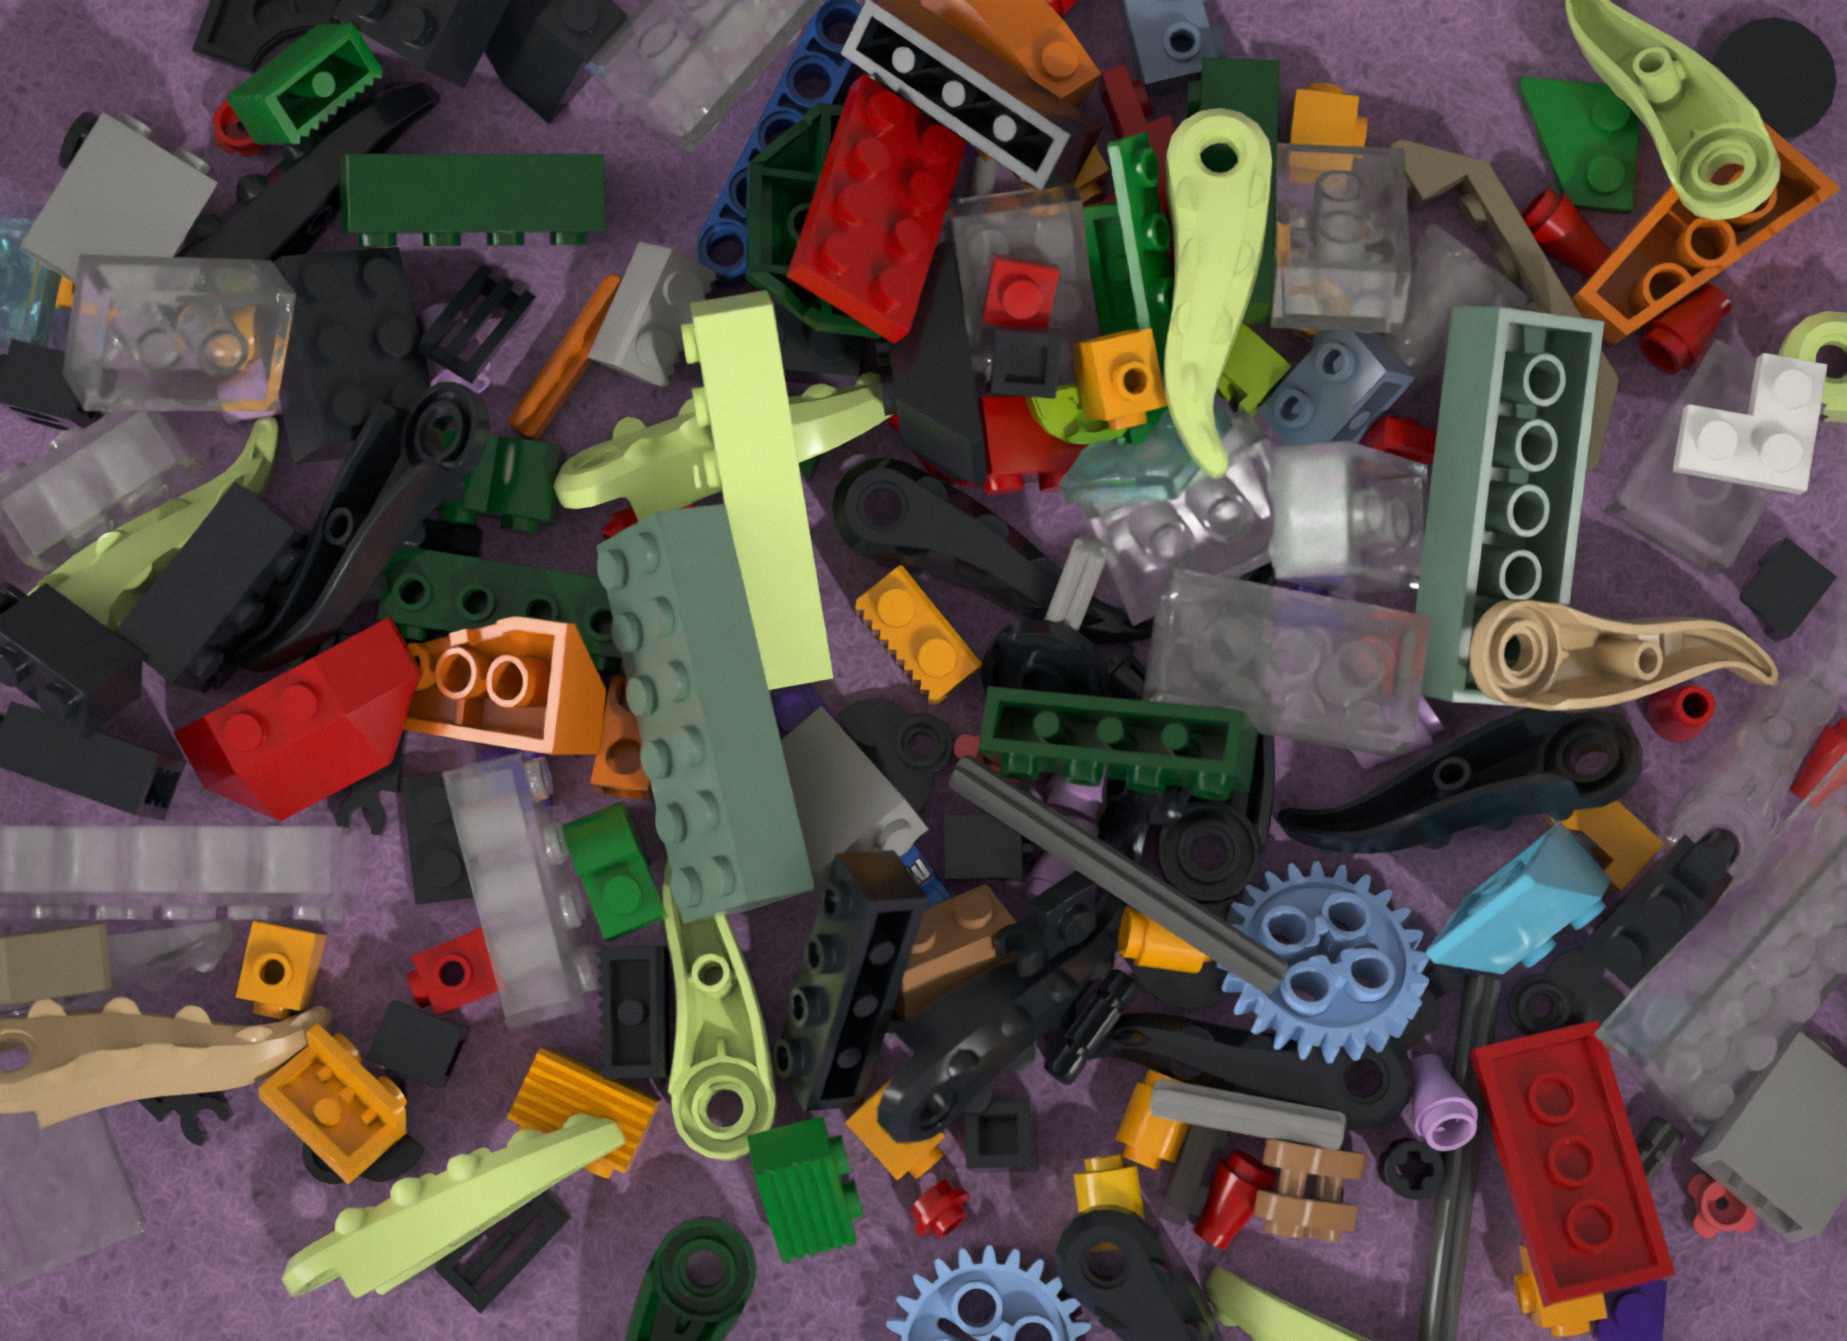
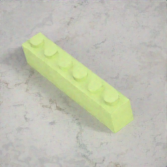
M768 290L690 303L693 323L680 326L687 364L700 362L704 387L692 388L691 390L698 428L711 426L715 449L702 451L709 490L722 489L723 501L728 514L768 690L833 679L773 304Z

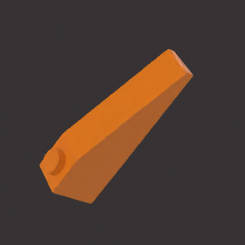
M920 0L922 6L1073 107H1076L1089 97L1101 75V72L1066 22L1045 0ZM978 152L985 163L993 159L989 155Z
M513 616L498 620L496 624L481 628L464 629L428 642L407 644L422 674L417 689L413 693L403 730L551 755H599L606 689L575 624Z

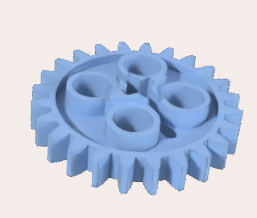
M1319 861L1313 862L1307 877H1303L1299 869L1293 863H1290L1286 867L1282 881L1276 875L1267 871L1264 873L1258 888L1248 884L1243 891L1240 903L1233 902L1225 921L1285 959L1289 965L1287 973L1279 986L1271 994H1265L1217 963V968L1230 971L1223 982V992L1242 993L1233 1010L1235 1014L1255 1012L1257 1019L1251 1030L1255 1035L1269 1027L1277 1031L1274 1039L1275 1049H1281L1289 1039L1298 1041L1300 1059L1305 1060L1313 1046H1320L1326 1062L1333 1063L1340 1047L1343 1046L1351 1059L1356 1061L1359 1060L1366 1043L1376 1052H1380L1388 1041L1389 1035L1399 1038L1409 1022L1408 1019H1413L1422 1003L1418 997L1422 996L1429 983V978L1421 974L1429 961V956L1424 952L1415 951L1424 934L1422 930L1403 929L1411 911L1409 908L1391 911L1387 907L1393 894L1392 890H1384L1376 896L1368 892L1371 876L1368 874L1361 877L1354 885L1347 882L1345 865L1340 864L1333 878L1325 877ZM1331 921L1344 923L1351 931L1340 930ZM1271 934L1285 936L1293 945L1280 943ZM1354 977L1368 980L1374 988L1361 986L1355 981ZM1293 990L1307 992L1313 997L1315 1002L1301 1000L1295 995Z
M986 1243L982 1260L973 1262L965 1246L959 1247V1266L952 1269L939 1255L936 1256L934 1262L938 1277L930 1280L925 1275L916 1271L913 1274V1280L921 1293L917 1298L904 1293H898L896 1301L908 1312L907 1317L887 1318L886 1327L901 1335V1341H963L956 1336L944 1332L937 1326V1322L941 1318H946L955 1323L963 1331L979 1341H989L992 1335L999 1337L1000 1341H1014L1019 1328L1031 1322L1043 1324L1048 1328L1051 1333V1341H1076L1075 1337L1091 1329L1089 1320H1070L1069 1314L1077 1309L1081 1303L1072 1296L1059 1299L1057 1294L1063 1285L1058 1275L1052 1276L1045 1282L1040 1278L1044 1266V1260L1038 1256L1024 1269L1019 1267L1020 1254L1018 1247L1013 1246L1005 1261L1001 1262L996 1261L992 1243ZM971 1289L988 1291L995 1300V1308L992 1315L982 1322L968 1321L958 1310L960 1298Z

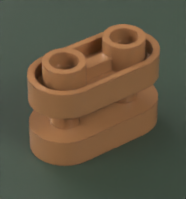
M1266 1138L1262 1164L1281 1168L1278 1191L1258 1189L1253 1216L1266 1219L1264 1232L1299 1239H1303L1306 1236L1319 1240L1339 1242L1341 1231H1355L1359 1207L1352 1203L1340 1201L1343 1178L1363 1180L1367 1154L1341 1148L1333 1151ZM1307 1173L1317 1175L1314 1196L1304 1195Z

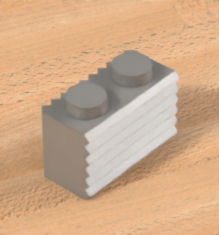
M639 241L588 357L631 379L661 388L670 385L668 376L675 373L673 364L680 362L678 353L684 351L680 325L693 323L690 303L706 301L704 294L712 291L710 282L717 280L715 271L668 247Z

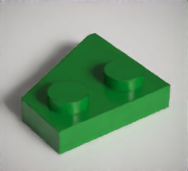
M1521 76L1518 81V93L1521 100H1524L1538 133L1536 137L1545 159L1550 162L1556 176L1555 183L1559 193L1565 192L1578 210L1629 214L1633 208L1639 117L1621 98L1614 94L1607 84Z

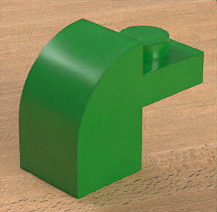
M623 800L562 825L564 838L574 868L583 882L600 929L607 942L668 918L649 869L651 862L629 807Z

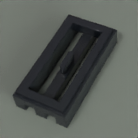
M484 264L477 269L425 332L417 349L419 353L471 384L526 317L536 298L534 294L527 290L521 296L512 292L515 283L505 277L499 283L490 279L493 270ZM480 294L486 296L485 301L445 349L440 347L439 344ZM500 305L509 310L468 362L459 358L460 354Z
M545 1191L532 1199L533 1203L463 1276L454 1268L455 1265L491 1227L445 1256L434 1268L480 1314L572 1218ZM542 1211L551 1218L550 1222L482 1293L478 1292L472 1285Z

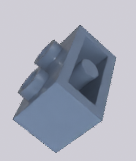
M1117 0L1137 80L1140 79L1149 98L1187 89L1188 80H1200L1203 57L1226 58V48L1219 24L1209 26L1204 3L1211 0Z
M1340 317L1336 322L1324 327L1315 336L1310 352L1271 390V395L1257 411L1302 464L1334 469L1416 380L1417 376L1371 324Z

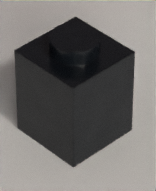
M989 813L943 814L944 881L1021 879L1022 865H1034V842Z
M1030 1100L989 1102V1107L982 1113L972 1114L965 1112L966 1169L973 1173L1039 1171L1037 1106Z

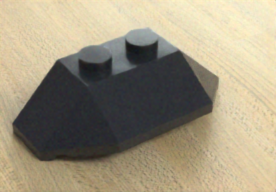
M953 241L942 242L934 249L910 332L895 344L883 336L875 338L878 366L891 364L892 369L891 376L880 377L885 416L898 415L901 441L941 474L973 484L987 482L984 441Z

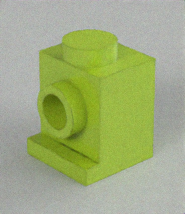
M1241 324L1215 395L1226 403L1234 397L1239 402L1237 418L1247 425L1258 413L1259 407L1271 395V390L1292 369V365L1246 324Z

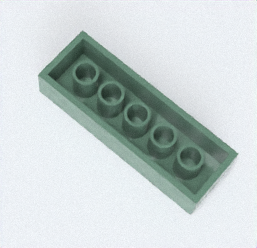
M1452 305L1406 692L1450 702L1516 706L1491 700L1478 688L1471 671L1470 646L1474 630L1482 616L1500 601L1522 599L1569 606L1604 321L1503 307ZM1515 634L1509 638L1504 649V660L1509 669L1515 666L1521 652L1520 642Z
M725 504L656 512L596 545L599 555L597 572L601 584L607 590L613 616L612 638L616 648L621 652L628 682L626 699L631 712L636 716L642 743L641 764L644 773L650 779L657 808L655 815L656 830L660 839L665 843L672 873L670 877L671 895L676 905L680 908L683 924L749 911L814 890L815 886Z

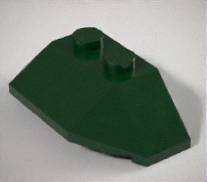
M818 102L805 113L802 120L782 133L751 160L748 165L746 280L761 291L768 290L769 296L816 331L880 338L881 335L787 277L844 107L842 105Z

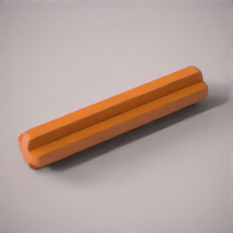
M610 273L604 278L509 416L508 424L525 438L535 441L541 437L593 360L588 355L623 279L621 276Z

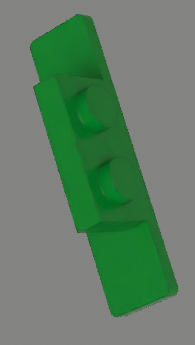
M1147 132L1114 140L1108 144L1117 201L1091 204L1080 208L1079 211L1101 335L1128 329H1152L1163 381L1164 355L1173 306L1175 278L1172 276L1168 252L1171 231L1169 222L1161 211L1157 187L1160 176L1159 161L1155 151L1150 146Z

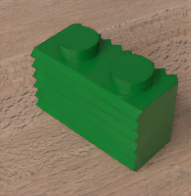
M344 22L341 24L335 23L334 25L332 23L328 25L324 23L322 26L317 24L228 94L227 100L256 144H300L301 137H309L310 130H318L319 122H327L328 115H336L337 108H345L346 101L355 100V93H364V86H373V79H382L383 69L356 26L351 22L347 24Z
M824 1116L747 1135L753 1173L781 1261L789 1263L793 1257L802 1260L806 1254L814 1257L818 1251L826 1254L831 1247L840 1250L844 1244L852 1247L857 1241L852 1219L863 1217L864 1214L855 1179L842 1181L841 1175L851 1173L842 1134L830 1137Z

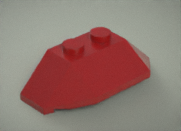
M389 616L173 732L205 789L281 822L392 763L408 716L413 693L417 689L422 671L394 620Z

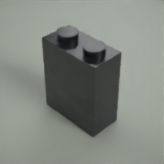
M11 701L7 712H0L1 768L137 816L165 821L187 762L186 760L98 729L84 739L64 723L52 721L41 709Z

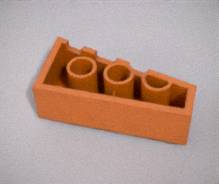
M1762 120L1781 162L1779 181L1771 195L1754 210L1736 218L1712 220L1696 216L1682 204L1671 183L1610 252L1604 262L1572 295L1571 300L1582 318L1604 321L1602 343L1610 349L1818 207L1841 188ZM1727 164L1720 167L1714 172L1711 182L1717 185H1728L1735 182L1741 177L1744 166Z

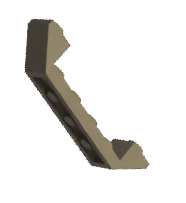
M1400 139L1390 145L1382 158L1386 167L1381 170V175L1389 193L1397 202L1400 203L1406 199L1413 212H1416L1457 188L1461 197L1456 199V203L1463 220L1471 230H1483L1494 249L1489 252V260L1495 273L1505 285L1514 282L1527 303L1521 307V310L1582 318L1489 162ZM1602 349L1600 352L1586 474L1599 464L1620 380Z
M106 923L45 924L21 933L0 934V1004H16L112 988Z

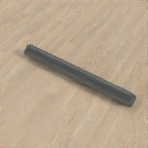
M965 755L952 770L948 782L951 789L1263 993L1271 994L1283 980L1289 966L1285 959L973 756Z
M1470 973L1464 978L1452 1077L1478 1110L1477 1130L1474 1137L1464 1146L1450 1151H1442L1441 1158L1445 1170L1443 1182L1438 1188L1436 1195L1418 1341H1456L1485 1116L1484 1102L1469 1053L1474 1048L1494 1044L1501 981L1500 978L1492 975Z

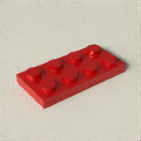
M863 74L850 86L787 277L894 344L910 332L965 151L966 143L963 138L937 121L923 115L919 109L866 74Z
M1595 1020L1474 1048L1469 1053L1543 1308L1667 1279L1675 1275L1599 1021Z

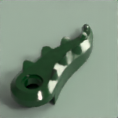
M706 1215L685 1219L670 1229L658 1246L646 1269L634 1303L624 1341H724L743 1313L753 1291L758 1266L754 1247L743 1231L725 1219ZM710 1251L721 1259L724 1273L719 1281L714 1284L703 1285L691 1278L688 1273L687 1263L690 1256L696 1252Z

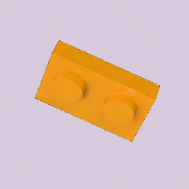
M316 1023L306 1031L307 1047L258 1087L259 1098L347 1184H350L407 1134L405 1109L407 1101L400 1089L389 1078L381 1075L376 1079L360 1064L362 1058L359 1052L345 1036L340 1033L331 1036Z

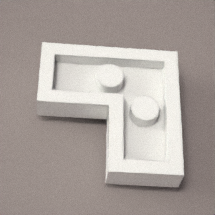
M1762 353L1756 360L1747 415L1688 404L1682 411L1673 472L1798 495L1806 492L1828 364Z

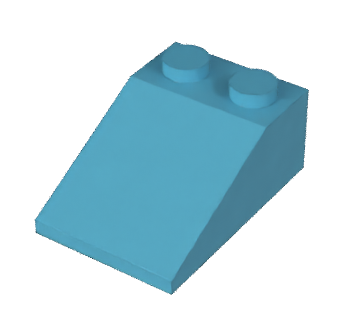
M1560 821L1469 893L1458 905L1425 953L1434 963L1504 974L1520 961L1526 968H1530L1556 946L1557 943L1552 939L1553 935L1569 923L1576 931L1581 929L1606 907L1601 898L1612 879Z

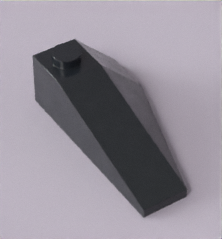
M511 0L484 53L502 84L544 121L550 124L632 34L627 14L612 0Z

